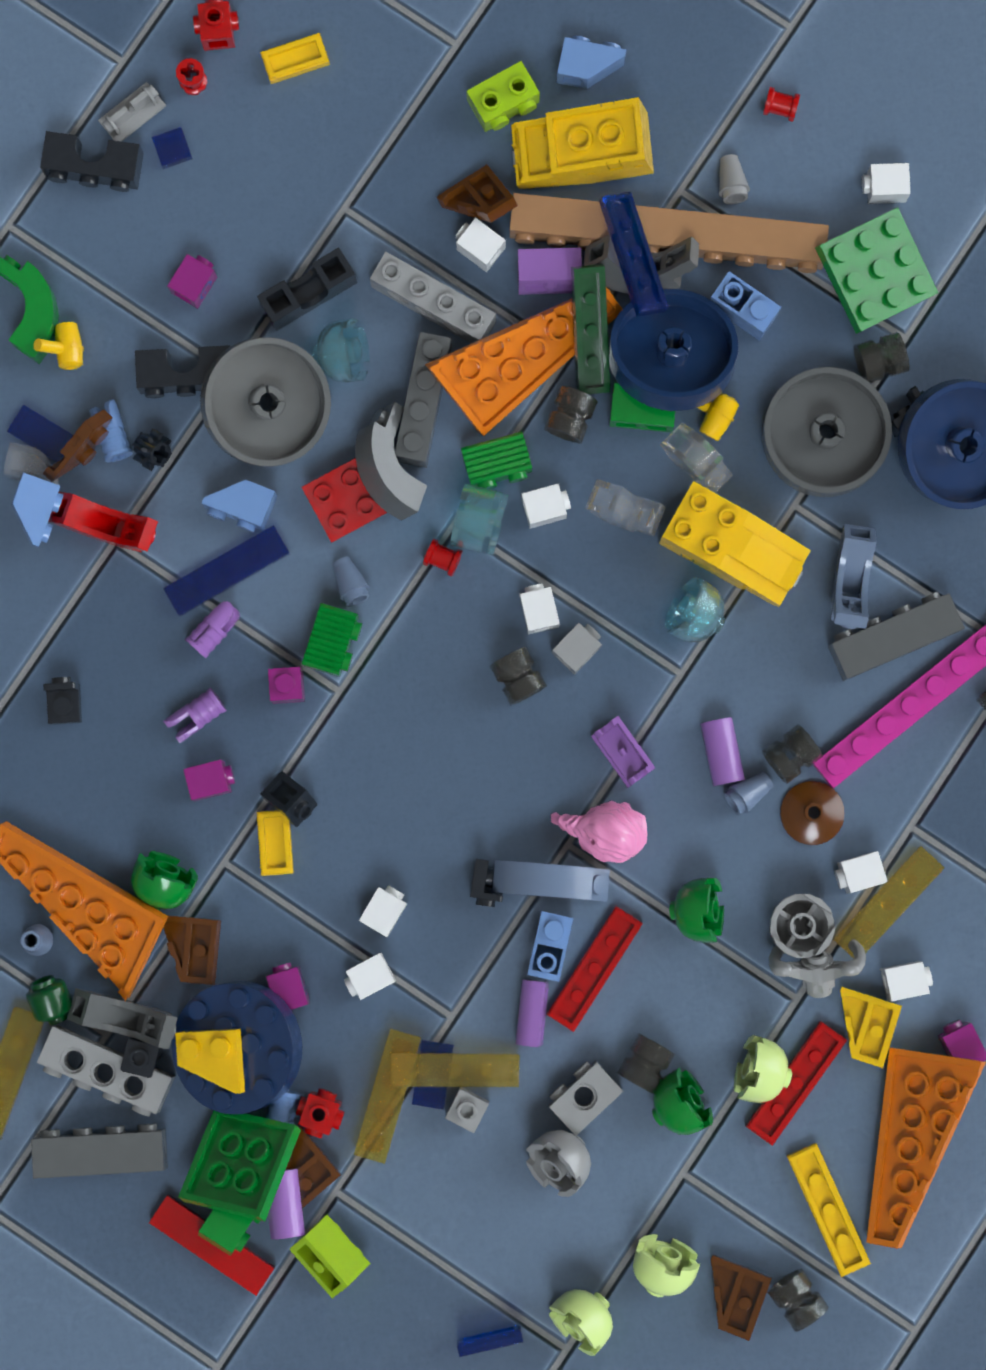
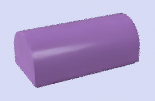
M732 717L701 723L700 726L713 787L744 781L745 777Z
M522 979L516 1045L540 1047L543 1045L549 983L546 981Z
M297 1168L285 1170L269 1210L268 1218L271 1239H285L305 1235Z

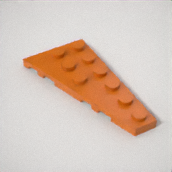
M606 287L608 325L623 309ZM572 298L425 364L482 436L486 435L575 355Z
M9 822L1 823L0 864L14 880L19 879L31 892L29 896L36 904L41 903L51 914L49 918L82 954H87L97 964L101 975L105 979L109 978L118 987V993L124 1000H127L131 997L168 916Z
M889 1047L866 1243L896 1249L902 1248L986 1064L985 1061Z

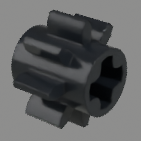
M153 428L150 431V435L140 432V435L132 444L136 453L133 460L139 462L150 471L153 470L154 465L164 467V464L167 463L172 455L169 447L171 439L163 436V433Z

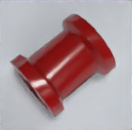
M188 58L182 60L176 68V77L180 87L186 94L198 95L207 86L204 68L196 59ZM191 73H196L197 76H193L192 81H187V78L191 77Z
M770 87L763 115L772 113L788 117V121L793 122L800 94L795 93L792 96L776 92L774 87Z
M433 539L424 557L423 565L428 566L431 564L447 571V575L452 577L463 551L460 549L454 551L438 544L437 539Z

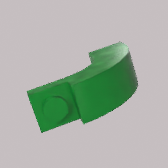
M8 255L4 259L0 257V276L20 289L25 298L24 317L8 340L16 349L40 364L47 353L35 351L34 341L37 338L55 341V326L59 324L56 298L47 281L29 261L20 270L22 266Z

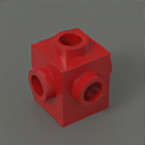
M206 0L205 3L197 4L198 15H193L195 35L200 34L204 51L235 48L234 31L239 30L237 11L231 10L229 1Z
M319 1088L318 1092L311 1091L308 1098L301 1097L295 1115L301 1117L298 1125L305 1127L304 1133L322 1138L323 1134L330 1135L333 1128L339 1130L345 1111L340 1110L342 1101L336 1099L337 1094ZM320 1108L325 1112L323 1120H316L314 1118L313 1111Z

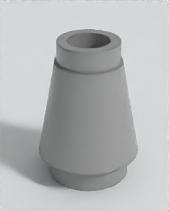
M734 154L725 155L720 158L719 196L723 198V202L726 204L742 203L748 199L749 184L738 156Z

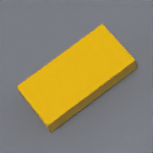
M320 33L260 52L271 84L330 65Z
M278 810L257 812L261 876L294 874L290 821Z

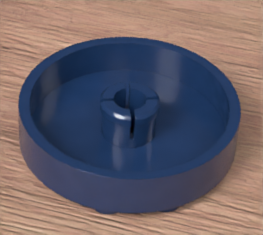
M680 289L656 290L643 294L631 301L617 316L612 327L609 345L610 367L616 381L623 390L632 398L649 407L667 411L694 409L718 397L727 387L733 376L738 355V337L728 315L710 299L700 294Z
M953 379L929 388L912 403L900 426L898 456L905 477L917 492L940 505L954 509H973L986 505V383L972 379ZM967 437V447L960 451V445L954 443V441L961 442L963 438Z
M232 981L215 985L194 996L178 1017L176 1033L180 1031L241 1029L245 1092L235 1094L177 1066L176 1038L174 1036L172 1039L173 1061L177 1074L186 1090L207 1108L233 1115L245 1114L261 1109L281 1098L291 1087L299 1072L303 1048L298 1022L287 1003L271 989L249 981Z

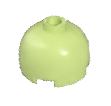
M752 1035L743 1046L744 1049L748 1050L743 1064L738 1062L736 1066L734 1092L739 1093L738 1099L763 1103L774 1099L779 1095L783 1087L787 1088L789 1086L792 1070L788 1068V1060L781 1047L766 1038Z
M656 1234L643 1236L639 1239L634 1255L633 1269L636 1278L646 1288L647 1292L653 1296L663 1297L681 1294L692 1285L698 1273L700 1264L696 1262L697 1253L688 1245L674 1238L670 1244L656 1240L658 1236Z
M574 1289L565 1292L549 1307L552 1310L549 1316L555 1326L565 1337L570 1334L574 1339L581 1342L582 1344L578 1349L587 1355L595 1356L605 1345L613 1329L612 1317L608 1311L610 1304L598 1292L592 1294L586 1290Z

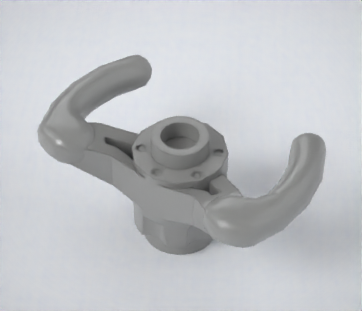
M853 939L848 943V948L854 955V959L851 961H834L831 954L823 951L816 956L802 958L800 962H783L781 958L784 953L775 945L769 955V967L776 976L802 980L803 987L806 988L809 996L824 998L832 993V988L835 987V979L843 976H855L862 971L866 962V953L863 946Z

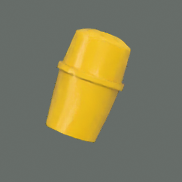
M62 322L55 326V341L39 338L34 341L35 351L56 354L58 366L61 369L74 370L83 365L84 347L82 346L77 323Z
M721 393L713 402L711 401L697 407L706 412L699 432L719 441L730 423L734 421L739 403L731 396Z

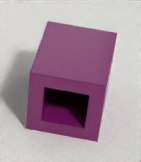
M187 254L167 287L171 294L198 309L218 277L214 269H212L214 265L200 255H197L195 259Z
M301 667L268 669L270 701L273 704L305 702L304 677Z
M223 760L183 769L191 801L196 802L232 792L230 785L235 784L234 774L231 765L225 766Z
M289 962L272 968L273 974L266 976L269 989L278 994L291 1010L310 1004L300 966L292 968Z
M960 1019L943 1026L945 1032L937 1035L947 1056L979 1061L986 1060V1051L972 1023H962Z

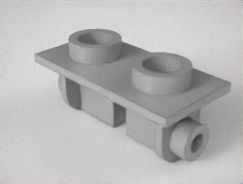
M146 82L101 117L98 122L114 141L122 142L164 109L166 104L158 96L159 94L156 89Z

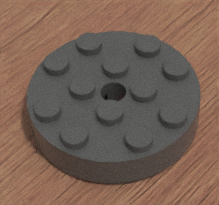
M263 337L238 342L223 351L208 369L202 384L200 407L202 419L209 435L225 453L248 464L269 467L295 461L314 447L327 426L331 409V396L323 370L306 350L283 339ZM268 393L272 398V406L264 411L256 403L260 402L263 394Z
M834 367L810 369L788 380L774 395L762 424L763 449L774 472L793 489L816 497L840 496L864 485L883 464L892 438V423L889 410L876 388L856 373ZM823 425L831 427L834 431V437L831 439L824 438L821 441L823 436L819 432V427Z

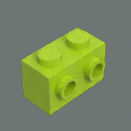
M522 61L466 91L467 102L485 132L490 129L494 131L502 129L510 122V118L519 113L521 116L531 113L537 108V104L540 101V92Z
M328 1215L313 1225L289 1249L332 1299L347 1288L371 1264L364 1257L361 1250L349 1240L339 1225Z

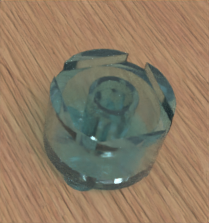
M465 483L460 497L462 502H460L459 509H457L450 546L494 555L509 495Z

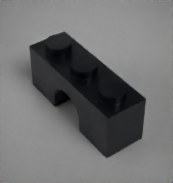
M46 131L40 168L44 175L48 177V180L56 183H67V180L79 181V184L91 188L98 187V184L109 185L112 190L119 192H128L129 188L138 190L144 155L140 144L108 140L105 155L98 161L87 162L81 159L82 143L77 135Z
M338 247L313 262L312 268L302 277L289 283L283 280L259 294L257 298L273 327L278 331L357 284V279L353 269Z
M230 345L198 347V363L193 370L186 373H179L171 368V355L167 349L135 350L136 388L140 394H145L146 398H162L164 393L177 392V396L180 397L195 396L196 391H201L205 375L212 363Z

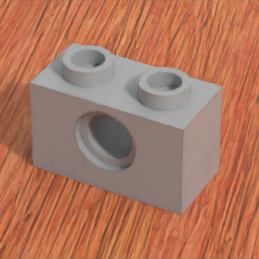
M586 1061L574 1072L573 1075L577 1079L568 1087L564 1084L560 1085L549 1096L553 1100L549 1104V1108L575 1136L624 1092L596 1061L592 1065ZM580 1087H587L593 1092L592 1100L588 1104H579L574 1099V1094Z

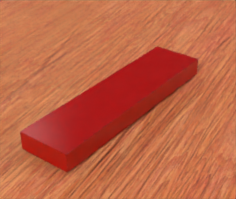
M615 906L546 1015L574 1032L643 923Z
M819 1021L788 1065V1068L792 1070L789 1086L787 1088L783 1087L782 1091L774 1099L761 1103L745 1126L773 1146L847 1040L822 1021Z
M168 1194L149 1223L257 1296L275 1269V1266L245 1246L241 1252L235 1249L230 1256L198 1236V1232L206 1219Z

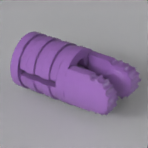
M220 602L208 616L203 618V621L197 625L195 630L193 629L185 640L202 656L207 658L210 652L221 643V640L227 636V633L239 620L240 613L230 602Z
M210 687L205 693L193 699L191 703L184 705L163 722L169 728L175 726L187 716L192 718L193 722L182 728L175 735V738L181 743L202 729L205 724L210 723L212 719L217 718L219 714L226 712L227 709Z

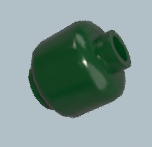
M47 975L33 981L30 984L31 988L26 993V999L35 1020L38 1022H48L50 1026L65 1021L67 1019L66 1014L72 1006V998L65 981L61 978H55L54 975Z

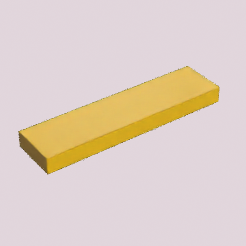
M817 1143L787 1155L786 1157L839 1275L843 1277L870 1265V1260Z

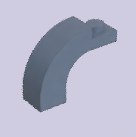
M850 524L843 525L834 574L831 620H834V624H839L847 629H856L857 627L866 629L869 618L868 585L877 543L875 528Z
M495 860L492 892L607 902L610 870Z

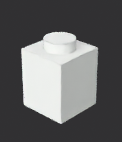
M909 163L871 164L867 175L862 176L863 194H868V204L906 203L910 196Z
M476 217L470 225L466 222L455 237L458 239L456 242L457 251L485 272L491 268L506 248V240Z
M559 484L521 494L522 504L530 529L566 519V510L571 509L567 491H560Z
M543 584L525 587V593L520 594V602L528 635L559 628L560 623L551 587L544 588Z
M878 851L838 862L839 869L834 871L839 888H845L846 894L888 882Z
M389 885L385 890L378 887L359 921L388 937L407 906V903L402 901L405 894Z
M382 952L347 970L348 978L344 979L352 997L358 994L360 1000L396 982Z
M922 961L880 969L887 1001H897L930 994L928 986L933 985L930 968L928 966L924 967Z

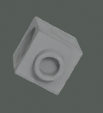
M578 623L552 650V654L575 675L601 648L602 644L598 641L601 636L589 624L583 627Z
M460 1087L445 1119L475 1133L489 1105V1101Z

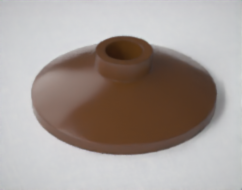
M808 781L796 785L785 795L781 804L780 818L785 831L790 837L802 844L819 845L828 842L837 835L844 822V805L840 796L833 788L821 782ZM810 807L818 808V818L812 819L809 817L808 810Z

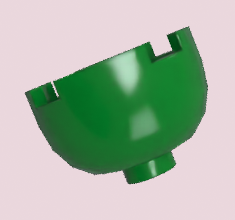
M150 851L148 857H144L141 853L138 854L131 876V884L140 900L160 911L161 909L177 908L186 902L194 890L198 875L193 868L186 871L184 868L177 866L180 859L165 853Z
M698 878L687 882L677 892L675 901L670 902L669 912L671 920H676L679 931L693 941L716 943V936L722 935L724 906H719L716 892H722L721 884L717 878Z
M680 1068L667 1074L659 1081L653 1094V1105L655 1108L652 1109L654 1119L660 1126L664 1125L668 1130L678 1135H690L702 1131L713 1123L711 1107L705 1110L699 1096L704 1091L688 1070L681 1072Z

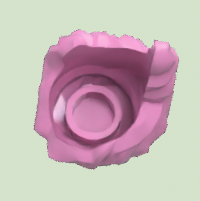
M609 801L591 808L585 815L581 816L559 815L557 812L551 814V822L558 825L563 831H567L569 835L578 838L581 849L602 862L623 863L638 854L644 845L647 844L646 817L634 811L627 802L619 804Z

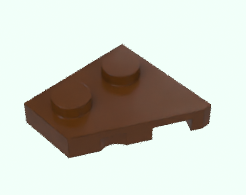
M487 164L436 196L442 208L476 217L490 223L518 206L512 194Z
M103 409L84 421L74 436L60 451L64 457L55 464L48 466L44 470L43 475L53 482L79 464L87 465L97 453L94 450L96 445L100 444L108 435L107 427L113 417Z
M167 915L168 918L163 929L169 942L167 946L170 955L176 962L175 968L180 982L215 985L221 920Z
M300 1127L301 1131L286 1170L298 1169L303 1209L342 1174L313 1139L303 1132V1127Z
M713 1254L711 1266L714 1278L718 1329L750 1341L772 1277Z

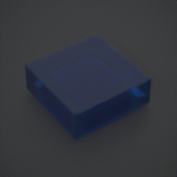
M181 127L152 137L163 169L193 159Z

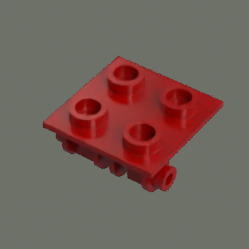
M356 458L301 487L331 543L387 513L373 500L363 485L357 469Z

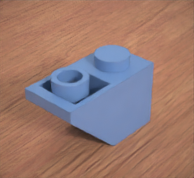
M583 36L565 37L556 83L588 89L624 66L626 49H622L620 45L612 42H604L603 44L592 43Z
M730 271L711 296L714 303L728 315L734 324L759 341L776 319L781 309V306Z
M22 473L11 505L30 544L39 547L41 541L47 543L53 525L49 524L48 520L52 511L58 512L63 494L58 493L60 485Z
M243 480L204 497L202 505L208 509L207 514L222 521H225L226 517L237 520L236 526L254 533L256 528L264 531L278 496L274 490L248 480Z
M541 911L527 975L559 982L573 918Z

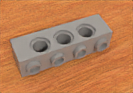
M388 252L384 253L370 277L373 289L471 344L487 337L496 323L495 312Z
M59 1025L52 1027L37 1061L38 1064L44 1066L43 1071L57 1078H61L62 1074L74 1079L73 1085L87 1091L94 1087L103 1091V1098L120 1104L121 1100L133 1104V1111L150 1117L151 1112L157 1114L161 1111L175 1079V1075L156 1067L151 1078L122 1072L120 1068L124 1053ZM72 1051H78L83 1056V1064L79 1069L73 1068L68 1062V1056ZM102 1063L108 1064L113 1070V1076L110 1081H103L98 1076V1068ZM131 1076L138 1077L143 1083L142 1091L139 1094H133L128 1090L127 1081Z

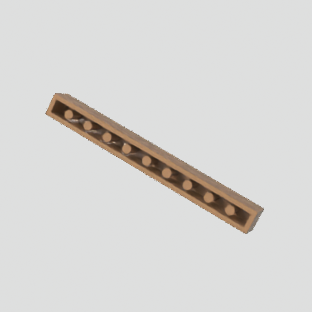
M519 193L513 194L518 206L512 209L510 222V238L515 239L520 244H534V241L547 242V245L551 247L562 248L566 244L578 245V248H581V250H585L588 245L610 234L624 247L632 251L652 254L667 250L692 236L699 243L698 257L704 258V261L707 263L718 264L722 263L723 260L735 261L736 265L751 267L754 266V263L767 264L766 267L773 270H783L785 266L798 267V271L803 273H815L817 270H822L823 264L815 247L828 241L829 225Z

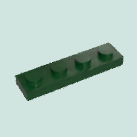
M598 264L571 267L577 393L579 395L610 392L605 266Z

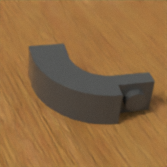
M609 234L586 247L584 266L603 264L605 266L606 287L626 294L643 295L656 290L678 289L681 287L682 275L698 267L699 243L691 236L662 252L645 254L624 247Z
M394 401L384 408H379L374 413L371 424L358 431L355 457L360 478L367 492L381 508L402 521L419 511L427 485L409 475L396 458L394 438L404 407Z
M76 988L67 1020L82 1026L129 1036L159 1048L169 1049L171 1040L176 1034L177 1017L172 1016V1013L151 1006Z

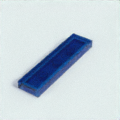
M625 192L602 196L599 203L636 317L666 312L669 306L632 193Z
M273 525L163 589L177 614L181 617L288 556L290 553Z

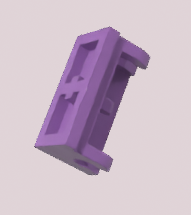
M581 248L518 249L519 295L572 293L571 267L582 266Z
M619 716L612 719L591 736L627 788L655 769L653 763Z

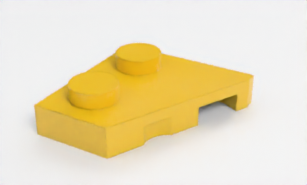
M841 987L840 993L851 1058L883 1068L902 1006Z
M241 1029L180 1031L175 1034L177 1066L235 1094L245 1092Z

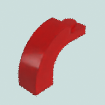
M58 492L63 494V499L58 512H51L48 522L111 545L136 552H148L150 545L155 539V529L158 521L145 516L117 511L75 494Z

